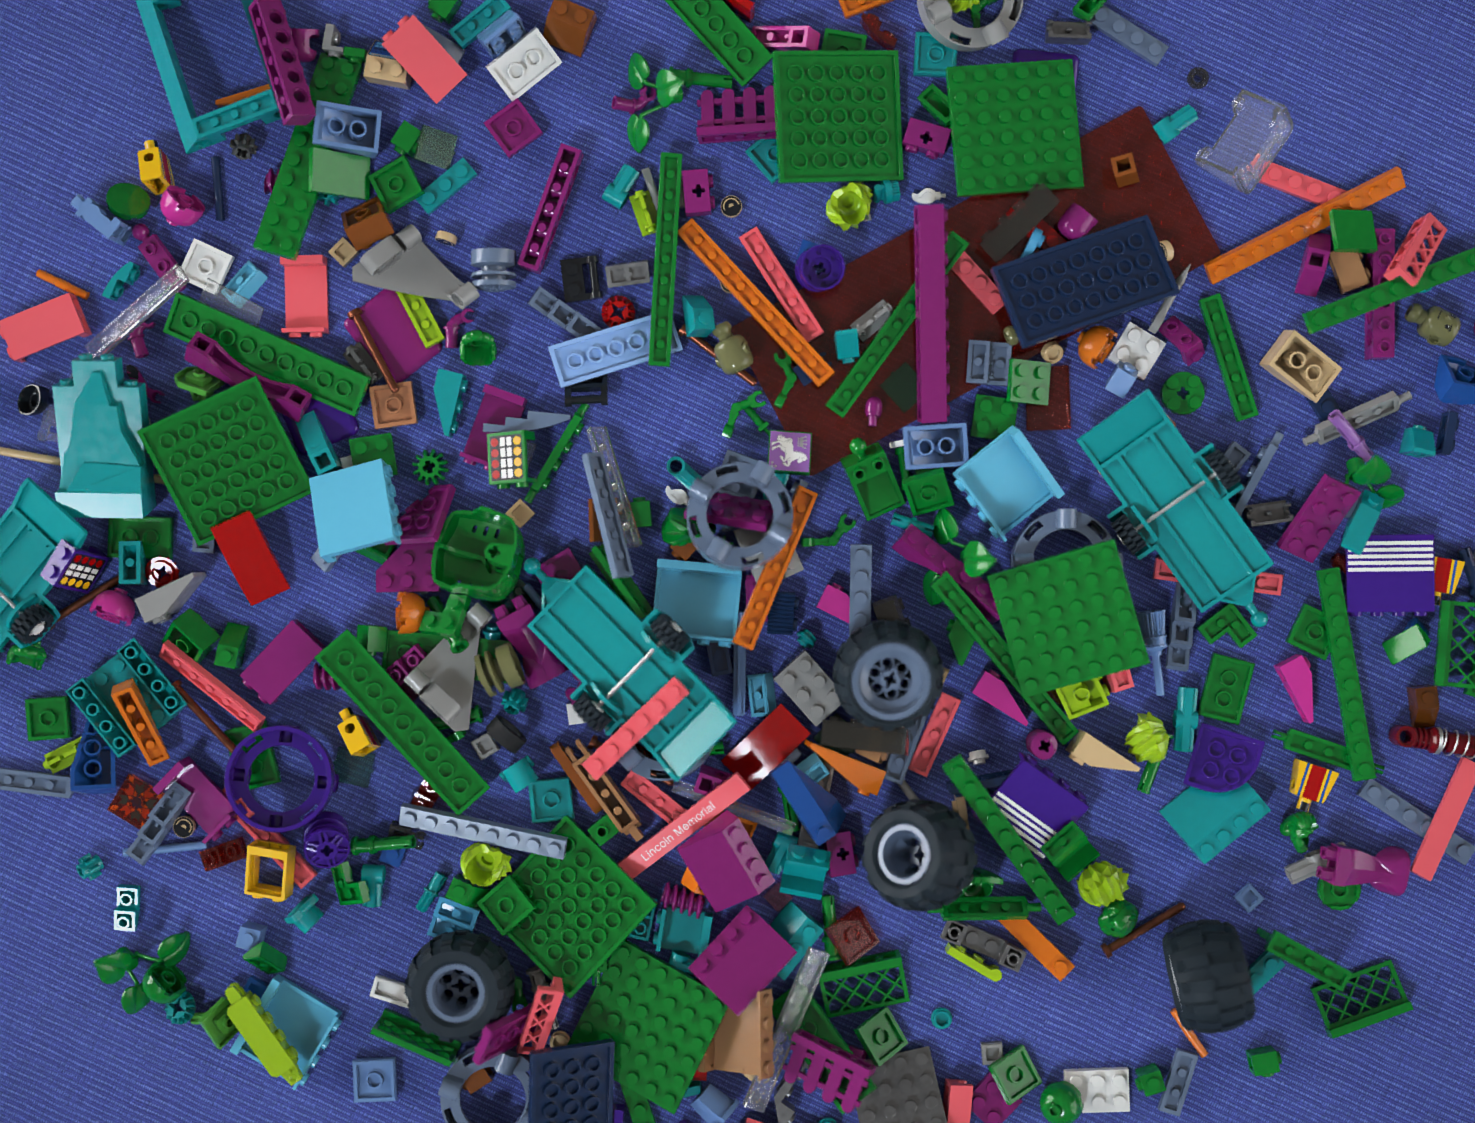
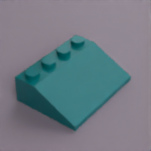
M1246 782L1235 790L1223 793L1207 792L1189 786L1159 810V813L1196 858L1203 864H1206L1269 813L1271 809Z

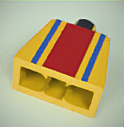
M147 140L144 142L145 149L137 153L140 178L155 195L163 194L169 185L175 186L168 156L158 147L157 141Z
M1434 556L1435 605H1440L1442 593H1455L1465 565L1464 561Z
M351 707L339 712L343 722L338 725V729L351 755L364 757L381 747L377 737L363 716L354 715Z
M1294 758L1289 792L1299 796L1296 808L1308 812L1312 800L1323 804L1339 773Z

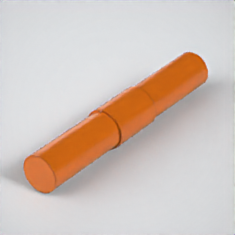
M41 269L36 273V277L82 299L87 300L90 296L89 292Z
M1173 1008L1170 1013L1201 1058L1206 1057L1208 1052L1193 1030L1187 1031L1182 1027L1177 1010Z

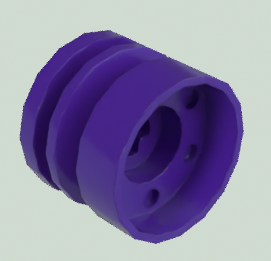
M825 244L807 249L800 254L795 264L796 279L802 287L812 292H821L835 287L840 283L845 272V262L841 253L834 247ZM820 265L819 269L822 270V272L816 274V269H814V267Z
M324 811L304 826V853L310 864L318 868L328 869L336 867L345 861L350 850L349 829L346 820L341 815L335 812Z

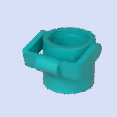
M528 755L499 773L502 780L509 783L515 793H518L539 779L532 768L535 763Z
M314 893L308 894L284 920L288 924H294L306 934L324 915L315 905L319 898Z

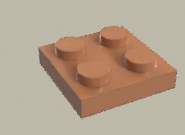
M412 381L397 383L399 387L397 393L391 392L387 384L369 387L375 429L418 424Z

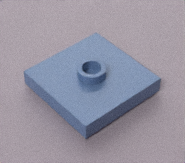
M396 1057L356 1058L352 1060L354 1103L397 1101Z

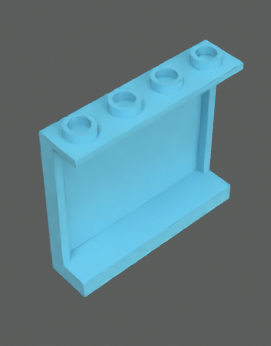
M1013 425L952 473L956 479L954 484L961 492H966L968 503L973 508L976 506L979 510L977 513L979 518L984 523L988 522L991 526L988 529L996 539L999 537L1004 542L1007 541V538L1004 536L1051 497L1054 496L1060 499L1065 495L1025 436Z
M382 459L309 478L320 557L327 563L335 562L337 555L389 541L401 544L402 528L397 520L399 509L394 501L396 490L391 483L393 471L391 466L387 465Z
M658 558L653 610L656 608L669 615L682 627V630L687 633L692 641H697V645L709 646L710 643H718V647L731 648V645H735L732 640L737 630L742 571L727 570L712 563Z
M277 974L260 1000L265 1012L268 1011L272 1015L275 1026L285 1033V1040L298 1052L299 1060L297 1064L303 1074V1078L294 1084L292 1089L296 1090L299 1085L304 1086L310 1076L307 1073L309 1068H314L321 1058L318 1056L321 1048L323 1050L327 1048L331 1041V1038H329L332 1030L336 1032L342 1023V1020L339 1018L343 1012ZM240 1033L230 1052L235 1055L241 1052L263 1065Z

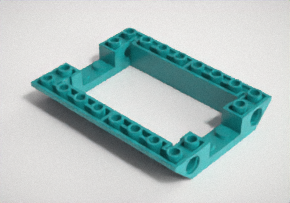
M136 0L187 155L227 140L225 132L261 119L265 124H269L282 119L248 7L254 0L241 1L271 89L199 117L196 115L162 10L168 8L171 10L181 6V0Z

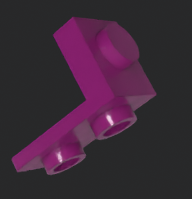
M1170 317L1158 329L1164 337L1180 350L1182 360L1187 366L1199 361L1203 354H1205L1202 340L1177 317Z

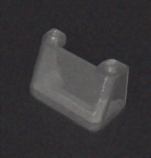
M1242 89L1232 101L1234 117L1213 148L1205 146L1197 152L1195 162L1199 167L1239 192L1250 194L1289 138L1294 124L1286 105Z

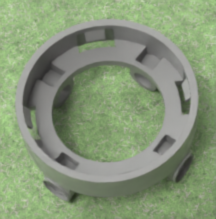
M917 0V6L924 26L938 42L957 51L973 52L993 46L1009 37L1008 33L1014 28L1020 17L1024 0H1003L1001 11L995 20L980 28H968L955 22L951 18L952 9L947 0ZM953 33L959 37L970 39L969 44L964 45L962 44L963 41L955 38L950 39V34Z

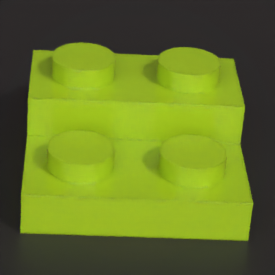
M1103 677L1055 689L1069 720L1109 705L1107 696L1110 695L1106 683L1101 685L1099 680Z

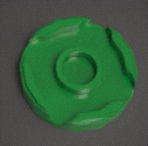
M132 183L115 184L109 188L106 194V203L109 211L116 217L124 220H131V218L141 219L147 215L150 209V197L147 192L140 186Z
M1320 878L1316 888L1318 897L1323 904L1331 909L1340 911L1352 907L1360 898L1361 893L1360 884L1344 887L1335 886Z

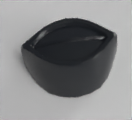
M34 384L25 386L18 397L19 413L28 416L42 413L49 401V389Z

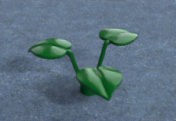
M633 53L628 66L630 85L636 90L642 89L644 84L657 88V98L660 105L640 113L639 116L632 114L627 124L628 139L635 151L642 153L650 135L648 122L643 118L661 108H667L671 104L681 103L683 100L681 88L685 81L676 76L671 70L661 69L657 75L656 84L649 82L647 78L650 74V69L646 59L639 53Z
M1375 454L1366 464H1364V460L1360 457L1351 458L1346 462L1348 474H1345V483L1349 485V481L1352 480L1360 485L1367 484L1372 493L1384 498L1382 509L1392 507L1404 499V490L1398 485H1386L1377 491L1373 488L1372 484H1382L1391 477L1389 465L1378 455Z
M939 509L933 523L935 525L933 535L936 541L941 545H946L950 542L952 545L964 549L960 553V559L968 576L978 577L987 572L997 559L979 541H971L965 545L954 541V538L959 533L957 521L948 509ZM929 570L923 579V592L928 603L934 606L941 604L943 601L929 585L940 575Z
M188 931L171 935L163 940L157 951L159 958L144 955L138 951L133 953L127 947H121L115 953L105 955L93 961L100 980L105 984L118 982L124 977L125 971L128 972L134 981L135 986L126 988L121 997V1005L126 1013L130 1015L137 1013L150 1002V999L143 991L142 983L139 984V981L132 972L138 965V958L158 963L163 961L166 967L174 966L186 956L190 946V934Z

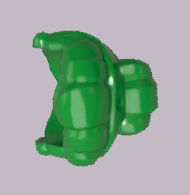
M472 330L462 336L460 359L465 364L489 366L496 360L497 348L494 336L487 332H482V330Z
M41 641L22 649L14 643L7 652L6 663L10 665V663L21 662L36 668V670H41L47 653L40 646Z
M1302 811L1286 817L1280 825V832L1282 835L1290 837L1297 852L1304 853L1309 848L1308 836L1315 829H1318L1319 825L1316 824V818L1312 813Z
M1115 899L1114 902H1110L1108 907L1104 906L1102 914L1098 917V925L1104 934L1116 938H1124L1136 926L1139 915L1138 909L1125 899Z

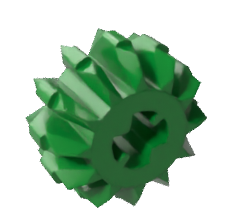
M432 449L430 455L427 450H423L424 458L421 455H416L420 462H413L412 465L418 467L417 470L413 471V474H420L417 479L419 482L425 479V484L430 485L432 480L437 485L439 482L437 477L445 480V476L441 473L442 471L449 472V469L443 468V465L448 464V460L441 461L444 456L443 453H439L436 456V450ZM429 462L435 464V467L432 468L433 472L426 469L429 467Z

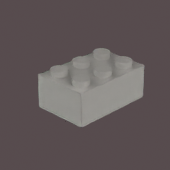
M805 649L773 677L777 684L815 726H818L841 705L835 692L834 682Z

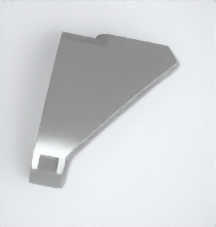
M409 224L393 237L390 235L380 241L360 258L359 263L352 267L353 282L416 296L452 301L462 310L480 297L479 292L472 283L461 282L422 242L420 232L413 224Z
M478 602L467 612L461 628L463 638L469 642L468 648L461 653H452L450 650L451 645L448 640L443 638L403 680L419 695L421 701L455 732L469 730L476 669L474 656L478 653L480 630L493 617Z

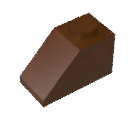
M1424 684L1406 687L1411 726L1419 728L1434 727L1439 711L1437 686Z

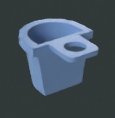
M708 1084L690 1105L706 1123H724L737 1108L740 1101L736 1098L731 1099L712 1084Z

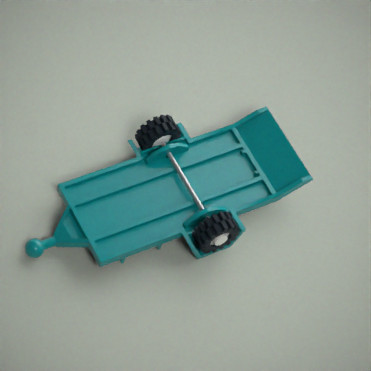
M1149 389L1076 439L1123 504L1108 514L1107 517L1112 522L1110 525L1117 533V536L1132 555L1135 554L1141 560L1156 550L1201 613L1222 601L1245 606L1251 614L1250 620L1255 627L1260 628L1267 624V614L1259 611L1252 601L1256 576L1274 565V563L1228 500L1244 487L1239 482L1241 481L1239 474L1219 448L1216 450L1214 445L1210 443L1195 454Z
M30 477L26 478L20 485L12 505L0 518V653L6 651L3 647L10 639L20 649L41 641L61 615L57 608L45 597L53 586L41 577L40 574L61 539H65L75 548L81 549L89 533Z
M531 557L524 562V570L528 574H535L542 581V611L527 627L582 682L569 697L576 701L572 707L578 713V717L582 718V721L587 723L590 728L592 727L597 732H601L604 729L605 734L609 736L621 723L624 725L675 676L690 691L676 707L640 740L654 755L668 775L675 782H678L738 722L716 694L683 662L695 649L692 639L675 620L656 608L642 620L632 610L631 606H628L606 584L607 581L602 580L588 565H585L570 580L548 576L541 569V563L537 558Z

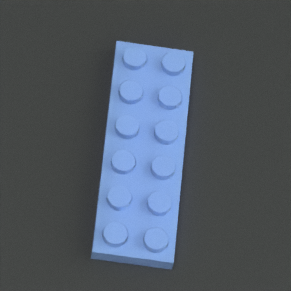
M651 315L549 346L548 350L560 387H568L648 362ZM674 321L672 323L671 354L683 350Z

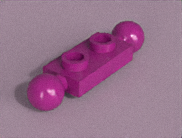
M136 224L132 229V234L135 239L143 242L138 246L141 253L162 281L170 279L169 286L173 291H183L187 286V282L176 274L181 267L157 234H152L149 237V228L145 224Z

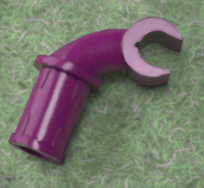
M643 85L639 92L640 97L637 100L636 98L626 99L614 96L611 107L614 110L629 112L632 115L643 109L649 101L655 99L656 90L651 87L650 93L646 95L647 87Z
M467 308L461 313L454 315L446 326L443 327L446 339L445 348H459V325L463 322L472 323L474 321L467 320L464 317L467 312H474L472 309Z
M144 313L140 316L139 321L132 328L130 337L127 338L128 341H131L136 359L149 355L143 339L145 337L143 331L146 328L152 329L156 325L155 322L146 324L147 318L153 317L150 313Z

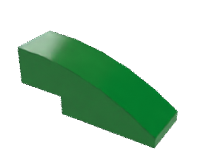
M932 83L917 97V100L940 126L951 129L948 96Z

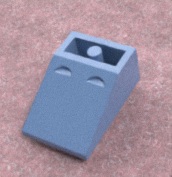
M508 10L476 37L494 60L526 34V30L518 14Z

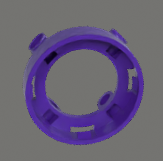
M280 725L257 730L237 745L228 760L224 779L228 801L242 820L257 829L268 832L287 833V831L303 827L321 814L327 806L332 793L337 792L339 774L334 773L333 762L327 749L316 737L299 729L300 726ZM260 735L264 740L254 745L246 753L243 747L245 746L246 748H248L252 743L257 741L254 737ZM309 742L313 743L314 749L308 744ZM280 745L294 747L304 753L312 764L315 777L312 792L307 800L299 807L286 812H276L261 806L255 800L249 788L252 774L251 766L254 760L268 748ZM242 798L246 806L254 813V815L248 818L245 815L248 813V811L243 807L241 803L237 804V800ZM317 804L318 807L315 811H310ZM309 812L306 816H304V820L301 821L299 817Z

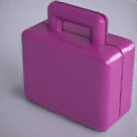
M383 289L361 307L363 312L361 317L396 383L403 382L442 350L441 342L426 349L396 291ZM347 318L344 321L345 329L356 343H361L374 360L354 320Z

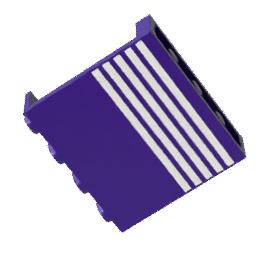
M1434 534L1370 535L1360 556L1346 549V609L1349 612V616H1362V612H1370V616H1384V612H1392V616H1406V612H1414V616H1427V612H1435Z
M1019 752L1020 763L991 797L1041 863L1046 856L1040 847L1072 820L1076 823L1087 811L1089 805L1085 800V794L1080 790L1074 791L1065 779H1057L1053 776L1052 770L1046 766L1043 768L1037 764L1038 761L1030 754L1026 756ZM971 808L972 813H973V815H974V818H976L978 821H980V822L982 823V821L980 820V818L977 816V814H976V813L974 812V810Z

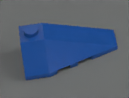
M1441 354L1438 360L1434 384L1439 400L1447 404H1475V368L1466 365V360Z
M87 719L70 768V791L89 794L116 793L115 753Z
M788 760L770 771L808 835L818 846L837 834L846 817V813L836 797Z

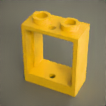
M256 839L247 845L244 894L252 895L253 898H270L274 902H283L293 894L296 846ZM260 856L284 860L282 887L259 883Z

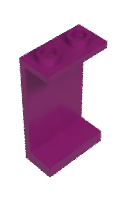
M485 384L482 391L485 393L464 452H460L459 456L464 457L463 462L474 466L478 462L484 465L483 469L488 470L487 434L490 433L483 432V423L505 425L506 417L522 418L528 400Z
M298 619L292 620L239 676L244 679L242 682L246 687L254 689L258 693V698L263 703L274 704L278 701L277 698L326 646Z
M189 756L178 761L152 788L159 795L167 791L176 781L192 793L184 810L208 834L202 840L204 844L210 840L214 842L224 834L222 830L225 827L229 828L237 821L235 817L237 814L231 807L227 796Z

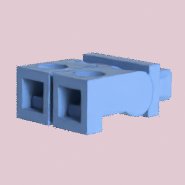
M77 194L70 203L77 209L75 214L78 217L87 221L108 239L124 246L133 235V227L130 224L114 217L110 212L106 211L107 208L97 201L89 197L85 199Z

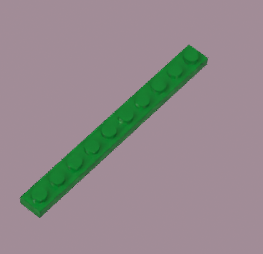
M661 152L648 366L670 367L682 154Z
M950 231L947 244H945V253L948 254V265L945 266V275L949 273L969 245L967 241L954 231ZM915 281L825 404L826 407L841 418L846 415L915 320Z
M1475 247L1428 265L1417 285L1413 287L1399 276L1303 313L1302 316L1309 334L1475 271Z
M1339 567L1317 570L1316 577L1352 781L1376 778L1340 569Z
M944 571L929 586L1023 698L1007 643L950 574ZM1047 692L1023 698L1061 745L1064 746L1079 732Z
M961 754L942 765L943 770L1058 926L1074 917L1076 912Z

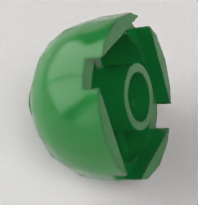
M163 961L160 963L154 962L143 976L142 987L144 993L151 1001L158 1004H168L174 1002L187 989L184 983L187 980L183 972L176 965L166 967Z
M1054 1081L1043 1090L1039 1100L1040 1110L1050 1123H1073L1082 1114L1084 1103H1082L1080 1091L1067 1081Z

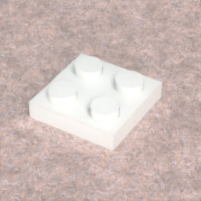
M194 238L177 276L218 295L235 257Z
M1129 322L1106 359L1116 365L1119 361L1132 364L1138 371L1137 378L1143 381L1166 343Z

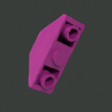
M1316 232L1309 234L1307 237L1294 293L1316 297L1330 255L1331 235Z

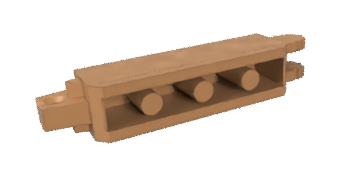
M578 738L575 742L584 754L578 759L573 749L569 746L564 748L573 762V768L617 829L626 836L631 834L635 841L638 842L644 837L639 828L642 825L640 817L607 772L598 780H595L582 766L593 752L592 750L589 751L581 739Z

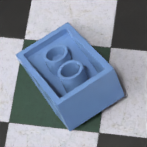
M316 101L312 144L348 154L376 158L379 147L382 111Z
M966 423L902 427L905 470L938 469L942 467L943 469L959 468L969 460Z

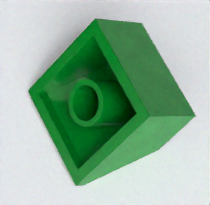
M189 608L172 621L162 643L167 640L171 641L200 664L215 648L221 636L198 613Z

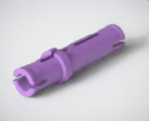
M1340 410L1332 411L1329 414L1330 416H1328V420L1347 441L1348 447L1352 451L1354 450L1364 462L1372 459L1374 453L1366 445L1364 437L1355 431Z

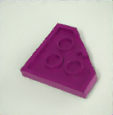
M452 484L433 486L428 490L429 495L421 501L417 499L405 509L406 513L398 519V523L402 528L401 544L438 542L456 491ZM395 541L384 543L385 545H399Z
M435 542L402 544L377 569L376 593L399 591L441 592V588L433 581L431 572Z

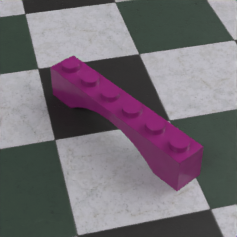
M197 331L187 344L184 360L231 386H235L257 375L274 410L292 420L299 422L309 408L312 394L294 384L273 381L254 373L232 358L217 341Z
M910 524L900 534L892 545V549L908 561L927 567L939 575L947 571L991 625L1000 619L990 584L979 576H968L962 562L913 524Z

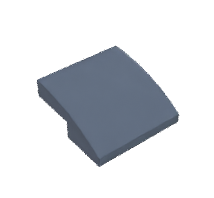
M969 340L966 383L1007 386L1012 346L1008 343Z
M727 449L722 465L730 463L756 465L760 460ZM733 483L722 487L717 492L739 497L747 496L755 499L758 488L746 483Z

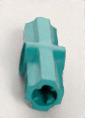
M1178 686L1177 707L1173 712V727L1175 728L1173 750L1193 752L1194 729L1198 726V711L1196 710L1198 688Z

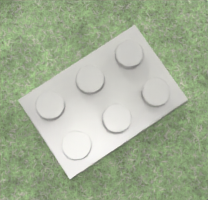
M534 27L485 67L513 102L559 66L562 61L538 28Z
M1127 1067L1063 1069L1064 1081L1073 1084L1081 1093L1080 1097L1082 1103H1084L1082 1113L1130 1112L1129 1069Z

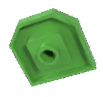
M197 366L185 367L174 375L177 387L190 391L193 401L200 402L214 394L215 390L226 384V382Z
M221 997L207 1012L194 1013L190 1020L193 1025L201 1024L214 1045L220 1050L239 1032L227 1015V1009L231 1004L227 997Z

